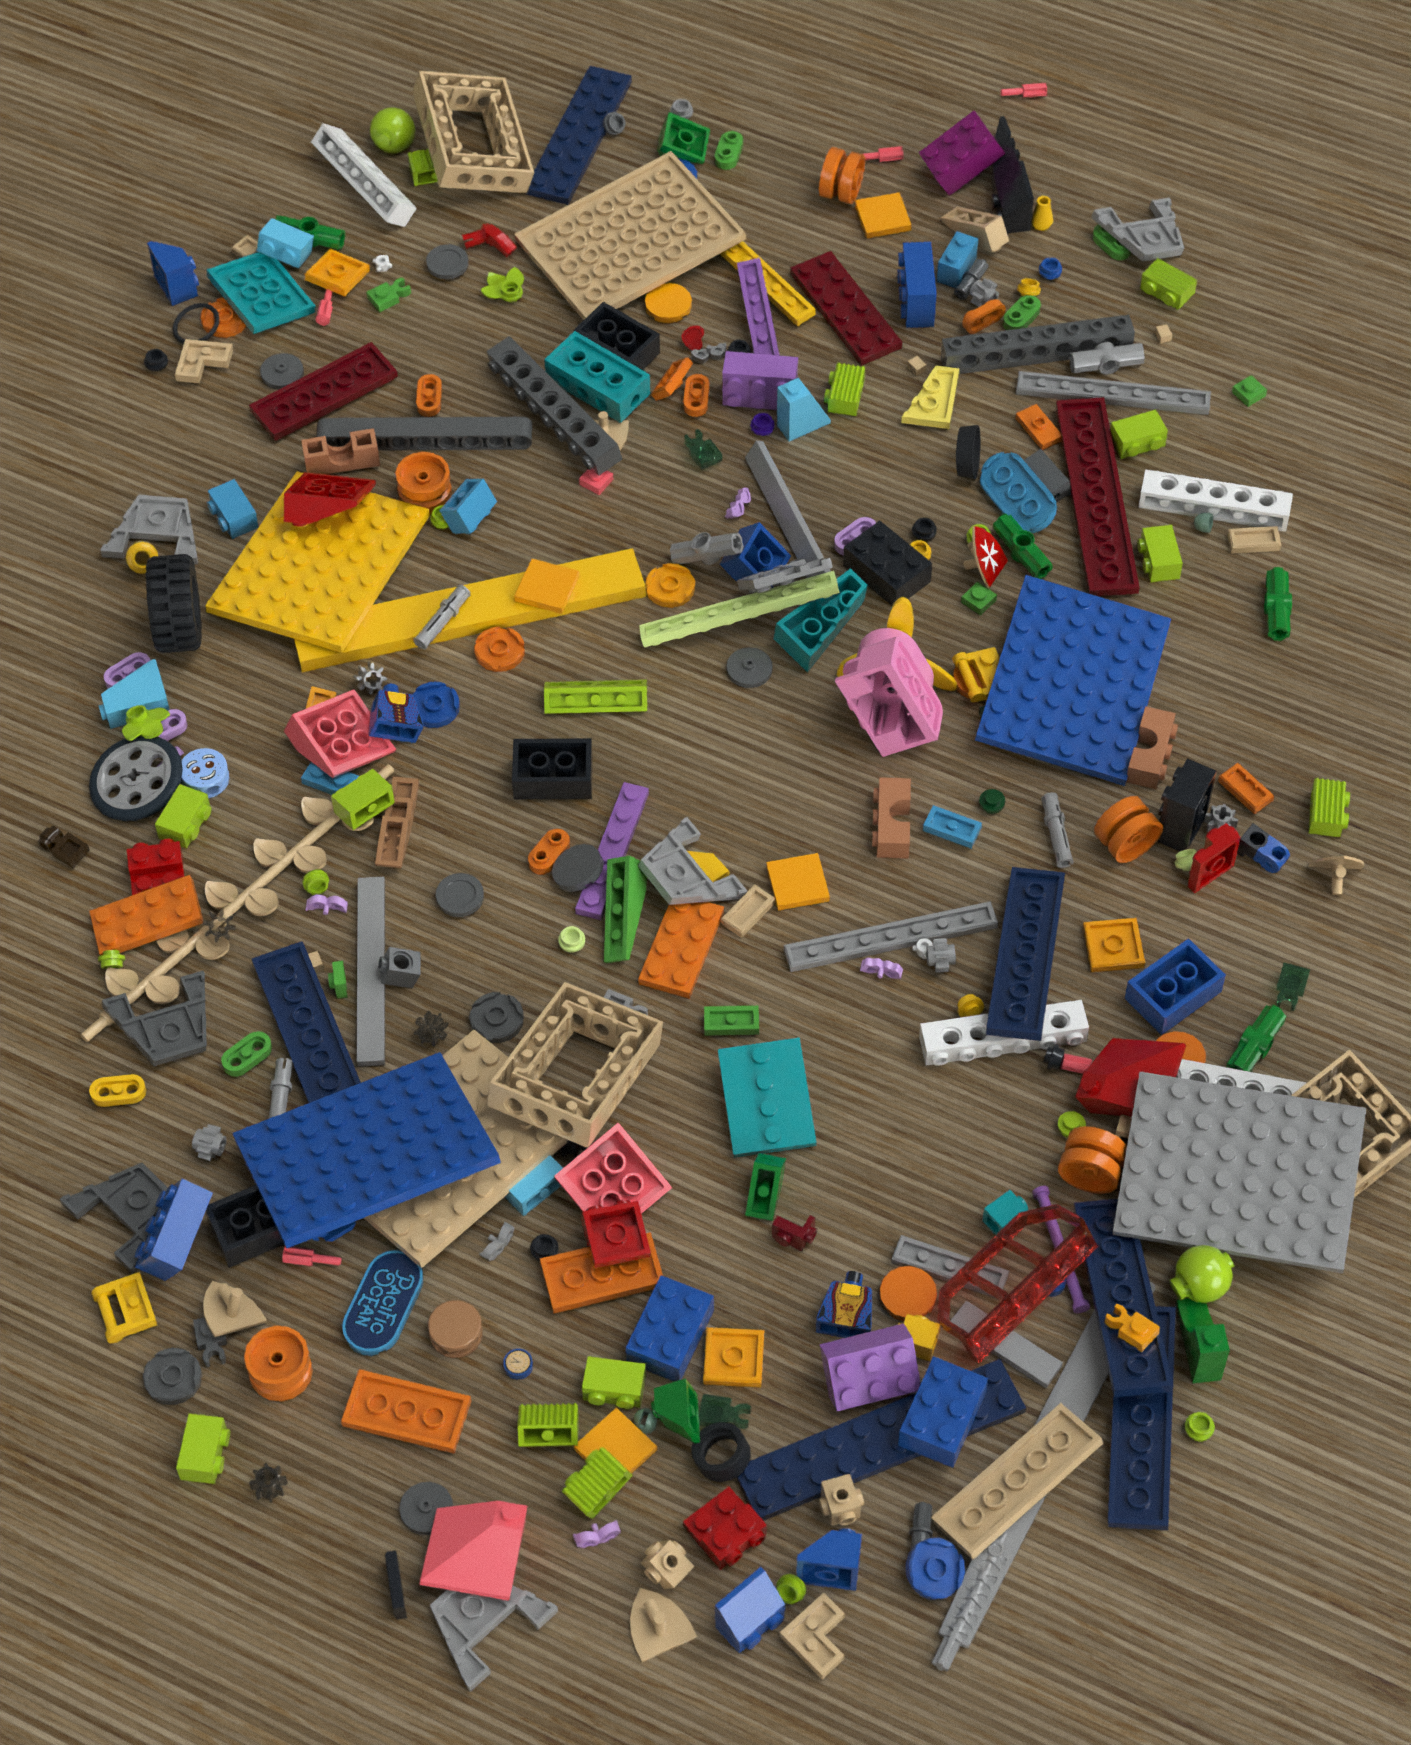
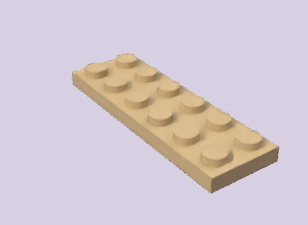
M1060 1403L931 1517L933 1524L972 1560L975 1559L1103 1444L1102 1438Z

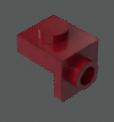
M777 1215L772 1224V1238L782 1246H791L802 1252L806 1244H811L816 1237L818 1231L815 1228L816 1217L810 1215L804 1226L801 1227Z

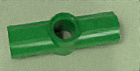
M277 215L275 220L313 235L312 248L320 245L342 250L344 246L345 230L320 225L313 217H304L298 220Z
M1004 514L999 516L996 522L993 523V530L1011 550L1012 559L1022 563L1033 577L1039 579L1046 577L1053 569V564L1034 543V535L1027 530H1023L1011 515Z
M1274 567L1266 573L1264 614L1267 615L1268 637H1271L1274 641H1282L1290 636L1292 593H1289L1288 571H1285L1283 567Z
M1266 1005L1254 1024L1252 1026L1249 1025L1244 1031L1238 1043V1048L1232 1054L1230 1060H1228L1226 1068L1252 1072L1258 1061L1266 1057L1272 1047L1274 1037L1284 1025L1287 1017L1281 1008L1275 1005Z

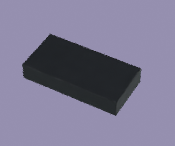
M388 1551L385 1554L393 1613L397 1620L407 1618L397 1551Z

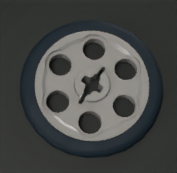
M140 735L132 741L120 740L100 756L91 772L89 790L94 806L103 815L120 821H138L159 812L167 805L181 783L183 772L181 757L177 749L170 742L160 737L147 739ZM134 752H142L140 758L130 760V756ZM163 758L160 766L151 767L155 759ZM120 766V771L116 775H109L111 768ZM163 780L160 788L151 789L155 781ZM115 788L120 789V793L116 797L109 798L111 790ZM134 796H142L139 803L135 805L130 804V800Z

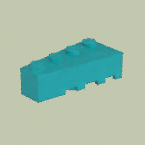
M851 568L837 578L840 593L800 605L776 623L773 639L807 673L865 600L868 585Z

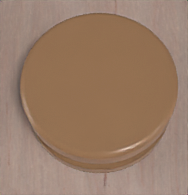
M451 1300L440 1304L433 1310L428 1320L431 1344L443 1356L449 1358L467 1356L476 1350L482 1340L481 1317L478 1311L465 1301Z

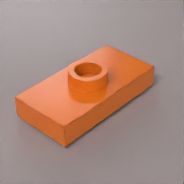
M688 357L673 362L652 391L651 396L656 401L671 396L674 390L682 385V379L693 365V362Z
M1037 404L1016 413L1015 419L1040 449L1045 450L1062 442L1061 433Z
M1236 763L1218 778V782L1254 815L1274 800V795L1239 763Z

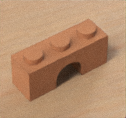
M374 428L350 432L351 438L349 443L341 447L328 445L326 436L301 440L307 473L326 475L380 466Z
M1145 706L1137 742L1148 744L1152 748L1141 749L1134 747L1128 767L1127 783L1157 789L1159 780L1165 779L1168 765H1164V760H1170L1173 748L1169 741L1170 739L1175 740L1178 730V724H1174L1176 713Z
M879 777V788H874L873 803H878V809H873V825H878V831H873L872 847H877L878 858L909 859L910 822H900L892 818L896 815L910 814L911 779Z

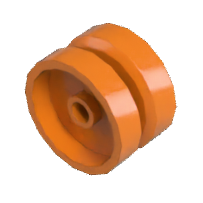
M831 147L826 155L821 171L819 196L832 200L838 194L840 202L852 205L861 188L865 170V155L851 152L846 156L844 149Z
M431 452L412 453L403 458L397 465L395 475L400 501L428 508L431 515L434 508L444 505L452 496L448 463L441 456Z
M1130 796L1113 804L1103 813L1094 827L1096 837L1102 844L1108 846V851L1119 863L1133 861L1145 854L1158 841L1163 832L1161 822L1155 815L1149 813V808L1138 796Z
M1086 1126L1074 1128L1069 1132L1065 1144V1152L1062 1153L1059 1162L1058 1173L1068 1184L1079 1190L1097 1194L1110 1193L1117 1189L1121 1168L1124 1167L1127 1146L1118 1136L1106 1130Z
M272 1326L262 1329L255 1334L247 1344L244 1355L245 1364L251 1385L258 1395L271 1401L282 1402L295 1398L306 1389L311 1381L313 1367L307 1343L299 1332L286 1326Z

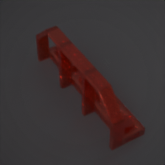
M1058 1204L1020 1212L940 1289L937 1320L943 1330L962 1341L972 1360L980 1363L1098 1247L1084 1219ZM1058 1218L1077 1227L1045 1259L1043 1256L1013 1240L1025 1226ZM1004 1247L1037 1266L1009 1294L977 1274ZM968 1282L1001 1301L969 1333L949 1321L950 1300Z

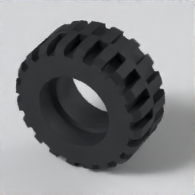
M187 554L153 556L147 560L146 591L154 647L160 653L195 651L201 646L202 624L198 582L193 558Z

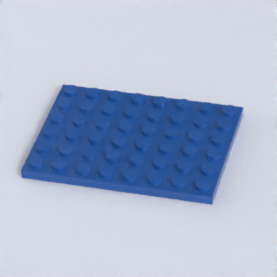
M1025 575L975 741L1125 786L1128 778L1129 763L1133 749L1137 745L1141 720L1145 706L1147 707L1171 618Z
M441 1052L232 1133L235 1143L286 1248L501 1163L497 1150Z

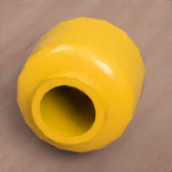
M137 541L130 545L127 550V565L136 573L146 574L147 560L153 556H158V551L153 544L147 541Z

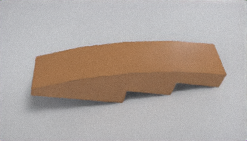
M392 778L395 803L385 810V816L382 817L375 866L402 868L416 808L420 784L419 779Z

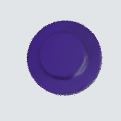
M759 413L752 419L750 427L756 435L766 436L774 431L775 423L769 414Z

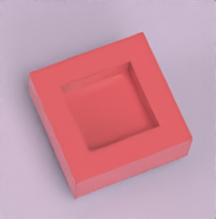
M587 469L579 478V485L600 495L613 481V473L607 470L598 475L593 469Z

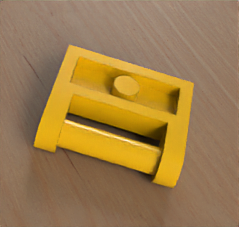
M995 647L967 654L960 652L952 658L955 667L959 668L966 683L971 702H979L988 698L1000 659ZM973 664L983 688L978 687L969 665Z
M140 1272L103 1284L91 1291L93 1300L98 1303L107 1330L105 1336L108 1343H117L126 1336L158 1325ZM114 1294L117 1295L126 1322L121 1325H117L109 1301V1297Z

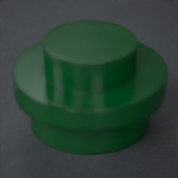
M996 789L985 790L980 795L979 805L986 813H998L1005 806V796Z

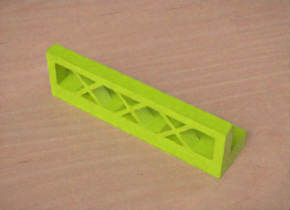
M647 680L545 682V714L647 711Z

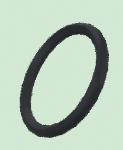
M197 303L183 309L173 323L172 330L176 340L184 344L185 339L181 338L178 334V324L187 312L196 308L209 309L215 318L210 332L198 340L206 341L213 336L218 328L220 318L218 311L212 305Z

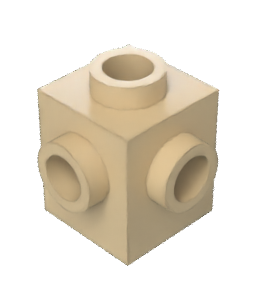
M850 1474L821 1482L822 1499H819V1505L823 1517H829L831 1526L836 1524L841 1526L849 1525L860 1518L864 1499L860 1488L855 1489Z
M657 1540L652 1543L644 1552L647 1556L641 1562L646 1569L644 1571L646 1576L653 1583H659L664 1589L674 1588L694 1567L684 1556L686 1554L684 1548L676 1541L672 1542L671 1540L661 1542Z

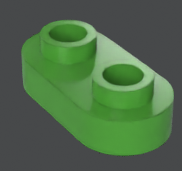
M728 131L721 136L715 152V165L718 168L729 170L737 165L743 149V136L740 133Z
M1099 224L1095 226L1093 241L1111 258L1125 260L1131 255V251Z
M1030 295L1019 298L1004 315L1003 326L1005 330L1027 328L1040 314V300Z
M252 1032L229 1048L221 1059L225 1073L233 1077L242 1076L266 1059L272 1051L269 1036L264 1032ZM257 1047H262L259 1051L254 1050ZM235 1063H241L239 1066H232Z

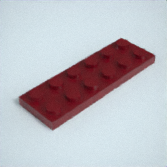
M832 251L790 267L791 276L861 366L902 349L903 342Z
M370 342L250 404L249 408L250 412L274 441H277L398 377V374L393 365Z

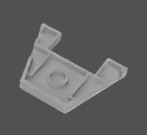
M1170 198L1151 201L1149 208L1156 217L1154 219L1122 223L1112 207L1095 209L1091 215L1095 222L1142 262L1156 260L1157 258L1182 255L1184 250L1179 227H1176L1174 222L1176 218L1175 213L1171 211L1172 202Z
M138 495L123 516L121 525L111 533L109 542L101 547L102 557L124 559L130 538L177 542L175 555L187 554L193 558L194 564H198L187 498Z
M821 558L806 563L805 559H796L790 561L789 564L773 567L772 570L762 571L739 579L737 583L739 590H748L749 593H761L771 590V585H787L795 582V578L830 569L833 566L831 558Z
M688 817L684 818L675 829L673 828L662 842H659L641 859L638 867L669 905L741 899L748 891L734 874L712 882L683 847L698 841L701 835Z
M512 1586L509 1601L446 1590L430 1605L440 1631L470 1692L491 1674L490 1668L471 1650L515 1609H518L538 1630L558 1612V1607L549 1601L545 1602L535 1597V1594L527 1590L523 1591L515 1586Z

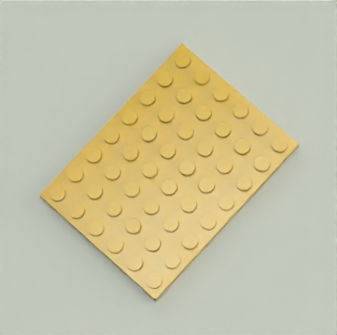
M297 471L217 587L205 608L207 613L342 653L426 523L430 513L428 508L369 492L356 507L306 526H293L290 522H284V493L303 474Z

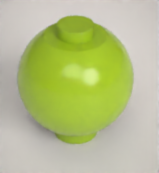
M389 107L382 109L372 119L370 125L371 139L376 147L383 152L390 154L403 152L410 147L415 138L414 121L407 112L400 108Z
M1208 1245L1194 1246L1180 1256L1175 1266L1176 1277L1169 1280L1180 1300L1188 1297L1195 1302L1210 1303L1223 1297L1229 1290L1233 1279L1231 1268L1234 1267V1263L1227 1252L1221 1253L1219 1249Z

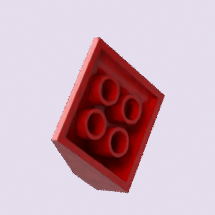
M304 472L284 493V522H290L293 526L302 527L356 507L376 485V480Z
M1112 1038L1083 1073L1075 1098L1089 1113L1117 1116L1122 1114L1132 1117L1139 1072L1176 1077L1186 1044Z

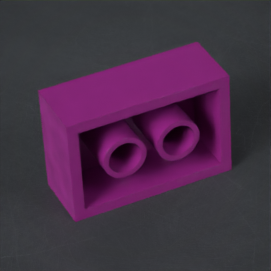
M975 110L918 152L949 196L1005 154Z

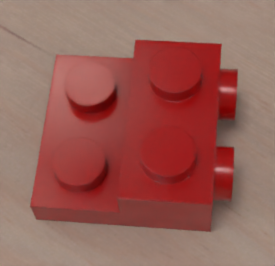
M1225 823L1218 829H1211L1205 836L1204 848L1198 850L1192 858L1193 862L1187 887L1193 893L1198 892L1234 867L1240 842V836L1234 827Z
M163 839L159 844L150 846L141 842L127 849L132 895L185 877L180 841L175 842L173 839Z
M621 1200L613 1206L602 1207L601 1205H595L587 1208L586 1211H582L581 1221L594 1268L649 1258L651 1256L638 1201Z
M729 1486L683 1521V1527L720 1570L726 1565L732 1566L742 1558L744 1551L750 1547L755 1548L765 1540L767 1534V1524L748 1503L745 1505Z

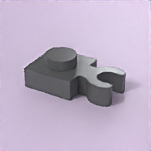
M205 1318L193 1320L198 1350H204L203 1360L207 1368L210 1367L209 1360L214 1355H218L221 1363L225 1364V1352L220 1346L227 1345L226 1334L214 1337L208 1328Z

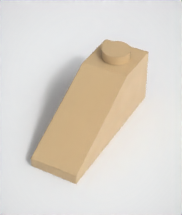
M956 207L941 217V221L953 231L978 238V249L990 253L996 252L1009 241L1002 216Z

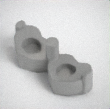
M719 343L717 346L712 347L707 345V349H694L691 351V359L700 364H704L709 358L720 360L725 355L727 344Z
M504 1221L498 1238L490 1234L488 1239L492 1242L479 1255L488 1261L494 1260L502 1253L504 1247L508 1245L515 1227Z

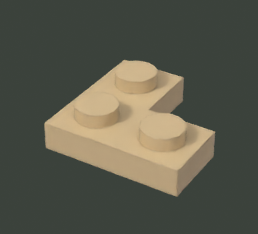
M185 339L175 372L176 381L200 383L204 366L228 368L233 353L232 344Z
M822 1593L780 1632V1638L821 1679L825 1678L844 1660V1654L825 1635L845 1618V1613L825 1593Z

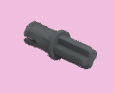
M978 259L972 268L963 274V280L954 290V294L959 299L966 300L972 285L977 280H980L987 271L989 265L986 263V260Z
M920 1502L915 1505L913 1528L909 1531V1534L912 1536L911 1549L915 1544L933 1537V1531L930 1530L932 1505L929 1503Z

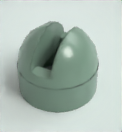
M1206 512L1198 514L1194 519V527L1198 531L1210 533L1213 526V514Z
M642 1408L634 1415V1425L644 1434H649L656 1429L657 1418L651 1409ZM648 1415L645 1425H642L643 1416Z

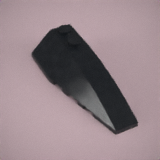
M1001 116L995 139L1005 154L992 164V207L996 208V215L1002 216L1007 234L1031 231L1034 196L1023 160L1019 161L1020 152L1018 149H1015V140L1011 138V130L1005 116Z

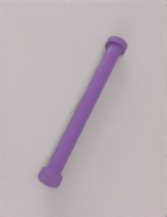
M1047 1186L1037 1187L1032 1191L1034 1199L1038 1200L1062 1271L1065 1274L1074 1302L1072 1305L1074 1313H1083L1090 1309V1304L1088 1300L1084 1299L1048 1197L1050 1194L1049 1188Z

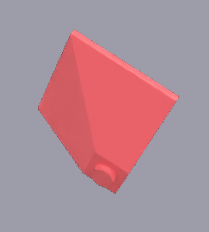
M355 689L292 714L284 729L285 734L296 750L332 778L396 751V748L389 739L369 736L370 711Z
M619 1123L553 1176L582 1211H586L587 1208L595 1205L608 1207L621 1200H630V1202H639L642 1214L672 1188Z
M490 1501L437 1508L420 1585L509 1601L525 1528L527 1506L503 1501Z

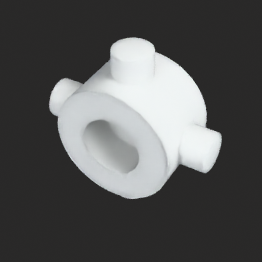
M380 255L373 259L378 272H385L392 268L387 255Z
M920 939L917 945H913V951H916L917 955L922 957V959H927L926 947L933 946L929 939Z

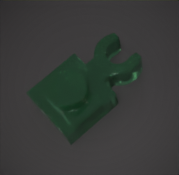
M699 429L695 430L696 439L689 438L687 434L684 435V443L689 448V455L701 470L722 461V453L711 439L703 441V434Z
M1283 963L1276 990L1281 991L1277 996V1007L1280 1008L1283 1000H1288L1291 1002L1290 1011L1296 1009L1298 996L1303 997L1310 969Z
M703 1394L699 1412V1425L707 1427L713 1423L732 1422L738 1428L747 1429L749 1420L741 1419L739 1415L742 1413L751 1414V1406L742 1403L734 1407L731 1406L732 1398Z

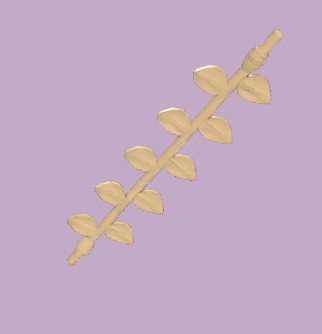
M387 764L378 774L386 780L394 773V769L391 765ZM303 797L301 808L305 820L312 825L318 826L288 852L285 845L280 841L256 838L253 844L256 860L260 865L270 868L241 894L238 893L236 886L231 883L207 881L205 884L207 902L213 909L221 911L191 938L188 931L183 930L158 939L157 944L159 948L165 953L172 954L141 982L136 972L132 970L108 967L105 973V981L110 994L117 996L126 993L130 1005L144 992H146L150 1001L156 1004H167L177 998L180 991L179 983L173 977L164 976L195 947L198 954L207 960H215L224 956L229 951V940L225 934L214 931L244 904L247 910L255 916H266L278 908V896L273 890L264 889L263 887L293 861L295 867L304 873L320 870L326 865L327 857L325 851L320 847L311 845L341 820L334 813L332 802L322 798ZM374 817L355 830H352L345 822L342 821V823L349 830L361 831L373 824ZM102 1009L99 1019L80 1035L85 1042H89L106 1026L110 1027L113 1023H116Z

